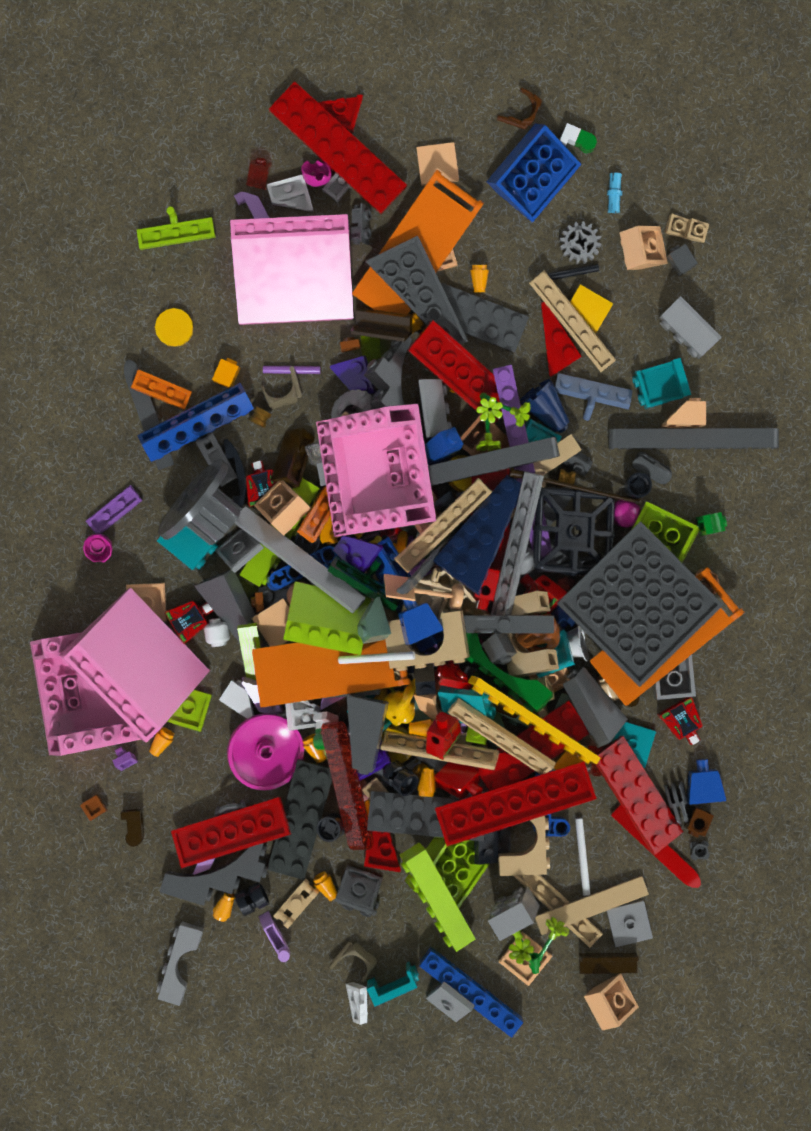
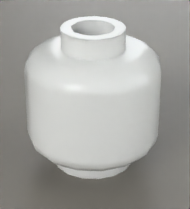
M220 618L210 619L209 624L204 626L206 643L211 644V647L226 645V642L230 640L228 625L222 622Z

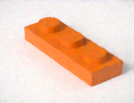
M139 369L130 387L182 410H185L192 391Z
M326 486L321 489L297 531L311 543L317 540L331 515Z

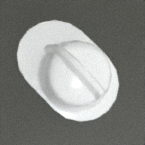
M578 626L567 632L573 657H584L585 661H588L589 656L585 642V632Z

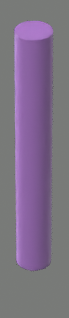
M263 366V373L291 374L290 366ZM294 366L296 374L321 373L320 366Z

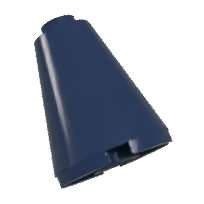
M549 378L540 382V386L529 390L520 399V404L530 403L531 409L529 412L554 433H562L569 427L567 425L569 419L553 382Z

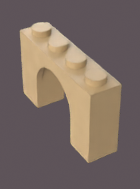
M534 591L515 596L511 615H536L549 612L548 592ZM504 633L507 634L517 652L511 657L512 660L507 663L509 675L524 677L559 669L556 650L544 649L530 652L518 643L515 637L516 633Z
M463 610L441 613L444 640L440 649L432 654L420 653L411 645H406L400 620H388L391 634L385 639L387 653L415 652V659L389 661L390 669L395 668L396 671L408 670L407 666L415 665V669L425 668L428 663L440 666L445 665L446 661L453 660V663L465 662V658H468L470 655Z
M542 816L530 820L535 826L536 838L528 850L520 853H498L500 876L547 874V869H550V857H546V849H549V838L545 836V830H549L548 818Z

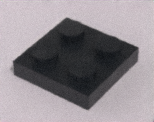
M511 827L485 834L484 842L474 841V864L499 863L498 853H511Z

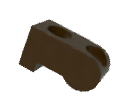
M142 809L123 810L120 814L121 820H126L127 822L126 843L132 847L138 846L144 839Z

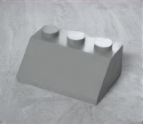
M681 296L658 318L661 321L660 325L666 331L670 330L674 334L673 338L679 344L683 343L688 348L687 352L693 358H701L722 338Z
M421 379L418 382L426 441H430L439 432L452 428L451 422H447L446 414H450L448 403H444V395H447L446 384H442L440 379Z

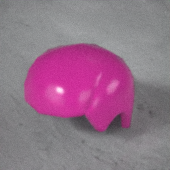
M307 160L301 166L303 179L309 186H323L332 177L331 167L319 160L314 164Z
M624 500L616 501L614 524L624 528L633 527L641 513L640 506Z
M92 534L86 538L83 551L88 559L92 562L104 563L111 557L113 546L107 536Z

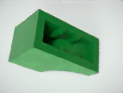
M722 512L696 517L700 536L722 532L727 527V520L725 515L722 516Z

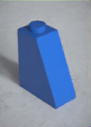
M455 427L439 432L425 444L428 466L448 461L459 454L463 442Z

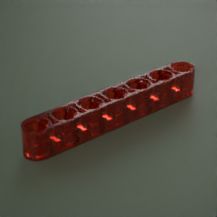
M342 721L323 723L321 735L348 846L351 850H370L373 846L372 831L367 830L368 815L356 769L352 768L351 744L346 724Z

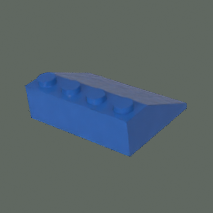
M535 123L486 182L498 195L528 220L534 222L581 166V163L546 125Z

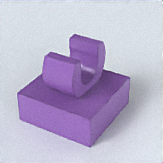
M122 747L115 750L118 758L112 760L114 766L120 771L138 762L133 753L130 751L126 752Z

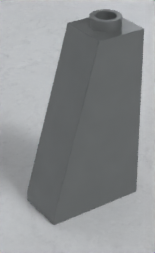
M230 569L203 580L195 585V587L222 622L227 623L230 632L240 642L237 625L254 623L251 618L256 614L236 573Z
M584 667L579 670H571L566 675L567 679L563 686L593 742L599 748L610 743L628 719Z
M351 693L347 696L352 768L358 770L357 772L360 774L368 775L376 767L389 702Z

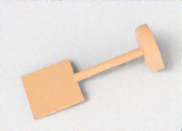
M384 574L386 597L415 601V593L449 598V607L452 610L458 611L461 608L464 596V588L461 583L453 584L451 593L413 588L407 594H399L397 589L410 577Z

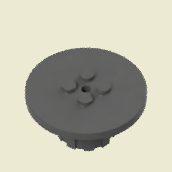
M222 459L214 461L182 492L159 526L158 534L163 539L172 538L187 526L206 543L213 545L233 526L242 508L218 488L227 473V463Z

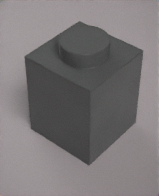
M678 244L669 250L670 254L667 256V259L678 277L698 264L686 244L681 247Z
M494 633L482 643L491 662L494 664H507L512 660L511 657L517 653L507 634Z

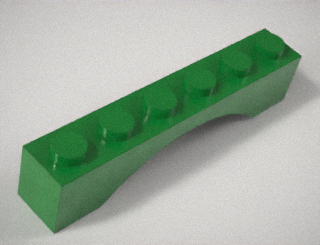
M466 633L470 656L465 659L471 664L473 662L479 666L478 670L485 676L488 674L494 678L493 682L500 688L504 686L509 690L508 694L514 700L520 699L524 703V708L538 714L553 697V692L538 680L516 678L497 668L484 653L478 639V634Z

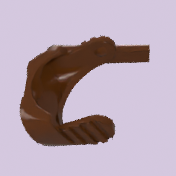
M520 88L519 91L525 94L531 101L532 111L530 116L521 121L511 116L503 117L498 115L497 120L526 130L533 123L542 99L532 94L529 90Z

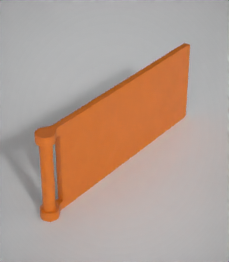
M437 169L379 254L418 236L436 273L484 202L473 198L441 175L442 172ZM438 181L473 206V210L470 212L436 188L434 183ZM371 267L352 292L353 296L373 310L407 315L411 310Z
M708 567L695 577L699 581L703 578L706 579L733 614L730 617L720 608L640 687L603 650L590 660V663L625 706L629 705L745 613L742 608H738L716 581Z
M386 640L363 644L361 655L387 653ZM298 642L252 650L260 707L411 684V680L408 678L407 670L399 671L401 680L395 681L393 668L390 669L389 661L339 664V656L357 654Z

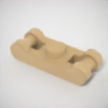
M306 878L273 915L277 920L280 919L287 929L320 892L316 887L313 888ZM303 890L309 894L306 898L301 894ZM286 909L293 913L290 917L284 913Z

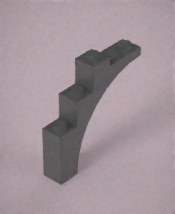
M410 337L405 342L393 340L391 348L380 359H373L367 365L368 369L364 376L378 389L370 404L374 409L404 405L401 375L404 358L412 342Z
M264 843L249 847L238 858L213 871L195 875L167 871L160 893L204 906L206 901L210 902L213 890H210V888L232 894L234 889L238 890L241 881L238 876L260 882L261 878L266 877L269 868L265 866L267 861L259 859L260 857L264 858L267 846H264Z

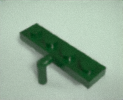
M335 556L327 570L334 577L340 578L351 587L363 592L369 598L375 599L380 597L385 608L395 611L401 599L386 597L385 585L372 578L382 563L380 558H375L365 574Z

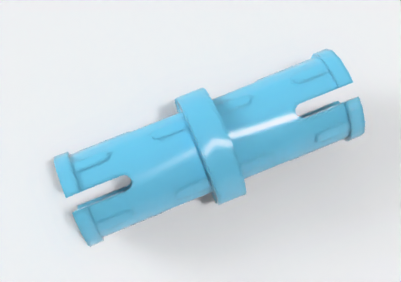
M610 173L609 190L607 191V195H609L608 213H615V211L620 213V196H622L623 192L621 191L622 174L614 173L613 175V173Z

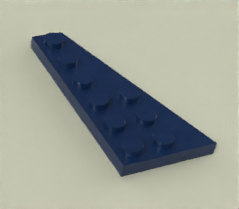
M508 474L433 560L434 564L479 596L482 591V585L488 576L491 563L494 561L504 537V531L510 522L513 509L517 505L521 483L509 477Z

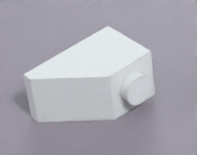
M239 679L237 681L232 680L219 700L247 719L254 716L251 698L242 681Z

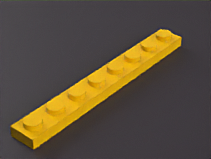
M475 676L470 677L468 683L473 685L472 690L481 695L483 693L487 694L489 701L496 705L502 704L504 706L503 710L511 715L516 713L520 716L518 720L527 725L531 723L535 726L534 730L542 735L544 733L550 736L549 740L559 745V743L565 745L564 750L573 755L577 753L580 755L578 759L586 764H589V762L597 764L599 762V756L482 679Z

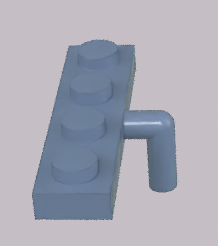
M558 373L555 389L557 393L588 400L583 419L586 421L591 418L595 402L629 409L632 390Z

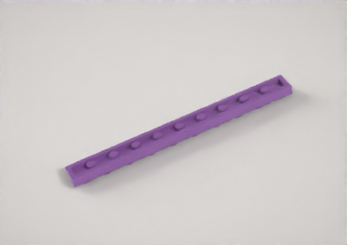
M512 365L493 369L500 402L511 408L516 407L519 409L521 405ZM502 409L509 446L529 443L525 424L522 427L517 426L515 415ZM533 463L514 467V469L535 474ZM517 478V481L522 484L523 479ZM543 511L542 526H547ZM534 516V520H533L532 527H533V525H535V516ZM531 528V533H530V537H529V538H530V543H531V547H532V550H533V545H534V531H532V528ZM542 531L541 556H545L552 548L548 532Z

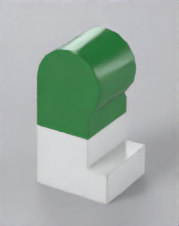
M568 123L560 139L565 147L569 143L578 147L586 154L593 152L597 144L595 135Z
M328 711L314 713L313 721L316 722V734L313 738L314 747L317 750L333 749L336 744L339 716Z

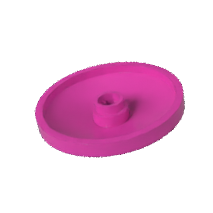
M271 713L254 715L238 725L229 739L227 746L229 767L235 777L247 787L256 790L276 789L285 785L293 778L297 760H303V739L298 730H288L287 719Z

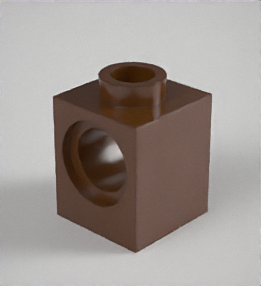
M693 806L689 814V822L684 827L689 830L688 834L698 838L699 835L705 837L714 815ZM701 818L703 821L702 825L698 828L694 827V821Z

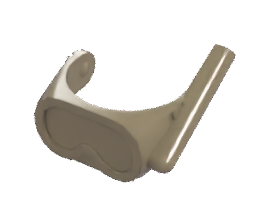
M294 366L289 367L292 376V389L286 396L282 398L270 397L266 393L264 385H261L270 409L296 403L298 398L302 397Z
M348 942L328 967L333 969L345 956H357L367 966V973L361 979L364 982L375 967L377 960L369 952L365 951L359 943L353 944Z

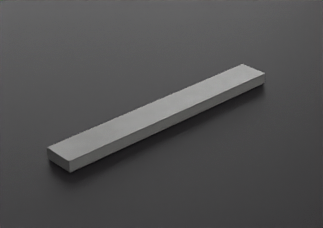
M524 472L490 615H511L544 478L542 475Z
M245 506L240 511L239 517L234 522L237 526L352 614L365 601V597L340 578L334 577L332 573L327 571L328 569L287 537L283 536Z

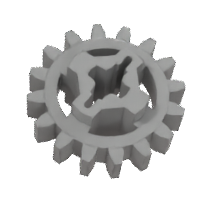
M584 221L581 226L575 222L573 228L570 225L567 226L568 232H562L565 238H560L559 242L564 243L560 246V250H565L563 256L569 255L570 262L576 259V264L580 260L586 264L587 258L592 261L594 259L593 254L598 255L599 251L596 248H600L601 243L597 241L601 239V236L595 235L598 231L597 229L591 230L592 224L586 227ZM574 233V239L568 242L569 236ZM578 239L584 242L583 246L576 244ZM593 244L591 251L587 253V246Z

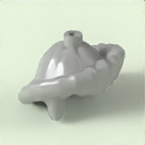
M360 389L346 392L334 402L331 418L341 417L345 411L349 414L373 410L374 408L370 404L374 397L367 391H361Z

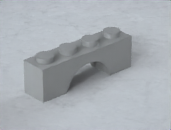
M183 921L180 926H176L173 934L176 940L174 945H170L167 954L170 956L169 963L165 962L162 974L165 976L163 982L159 981L156 990L159 993L158 1000L178 1006L181 1005L188 983L179 974L178 961L184 953L198 949L204 931L203 927Z

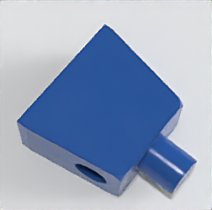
M403 600L407 610L398 613L406 645H411L444 630L428 603L417 605L416 600Z
M708 759L696 760L697 771L688 772V804L726 801L719 771L709 769Z

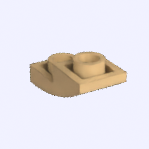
M670 214L664 233L704 243L709 224L693 218L687 219Z

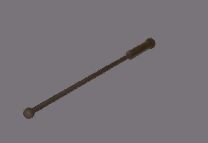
M511 467L508 476L523 479L525 471ZM543 478V482L633 502L637 506L642 504L640 498H628Z

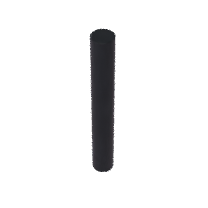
M594 264L547 274L552 280L598 272L599 265Z

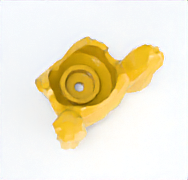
M415 679L411 681V684L407 685L404 692L394 691L388 694V689L383 688L381 689V694L374 697V699L389 702L386 718L395 726H399L401 723L408 724L414 719L415 705L410 702L416 691Z

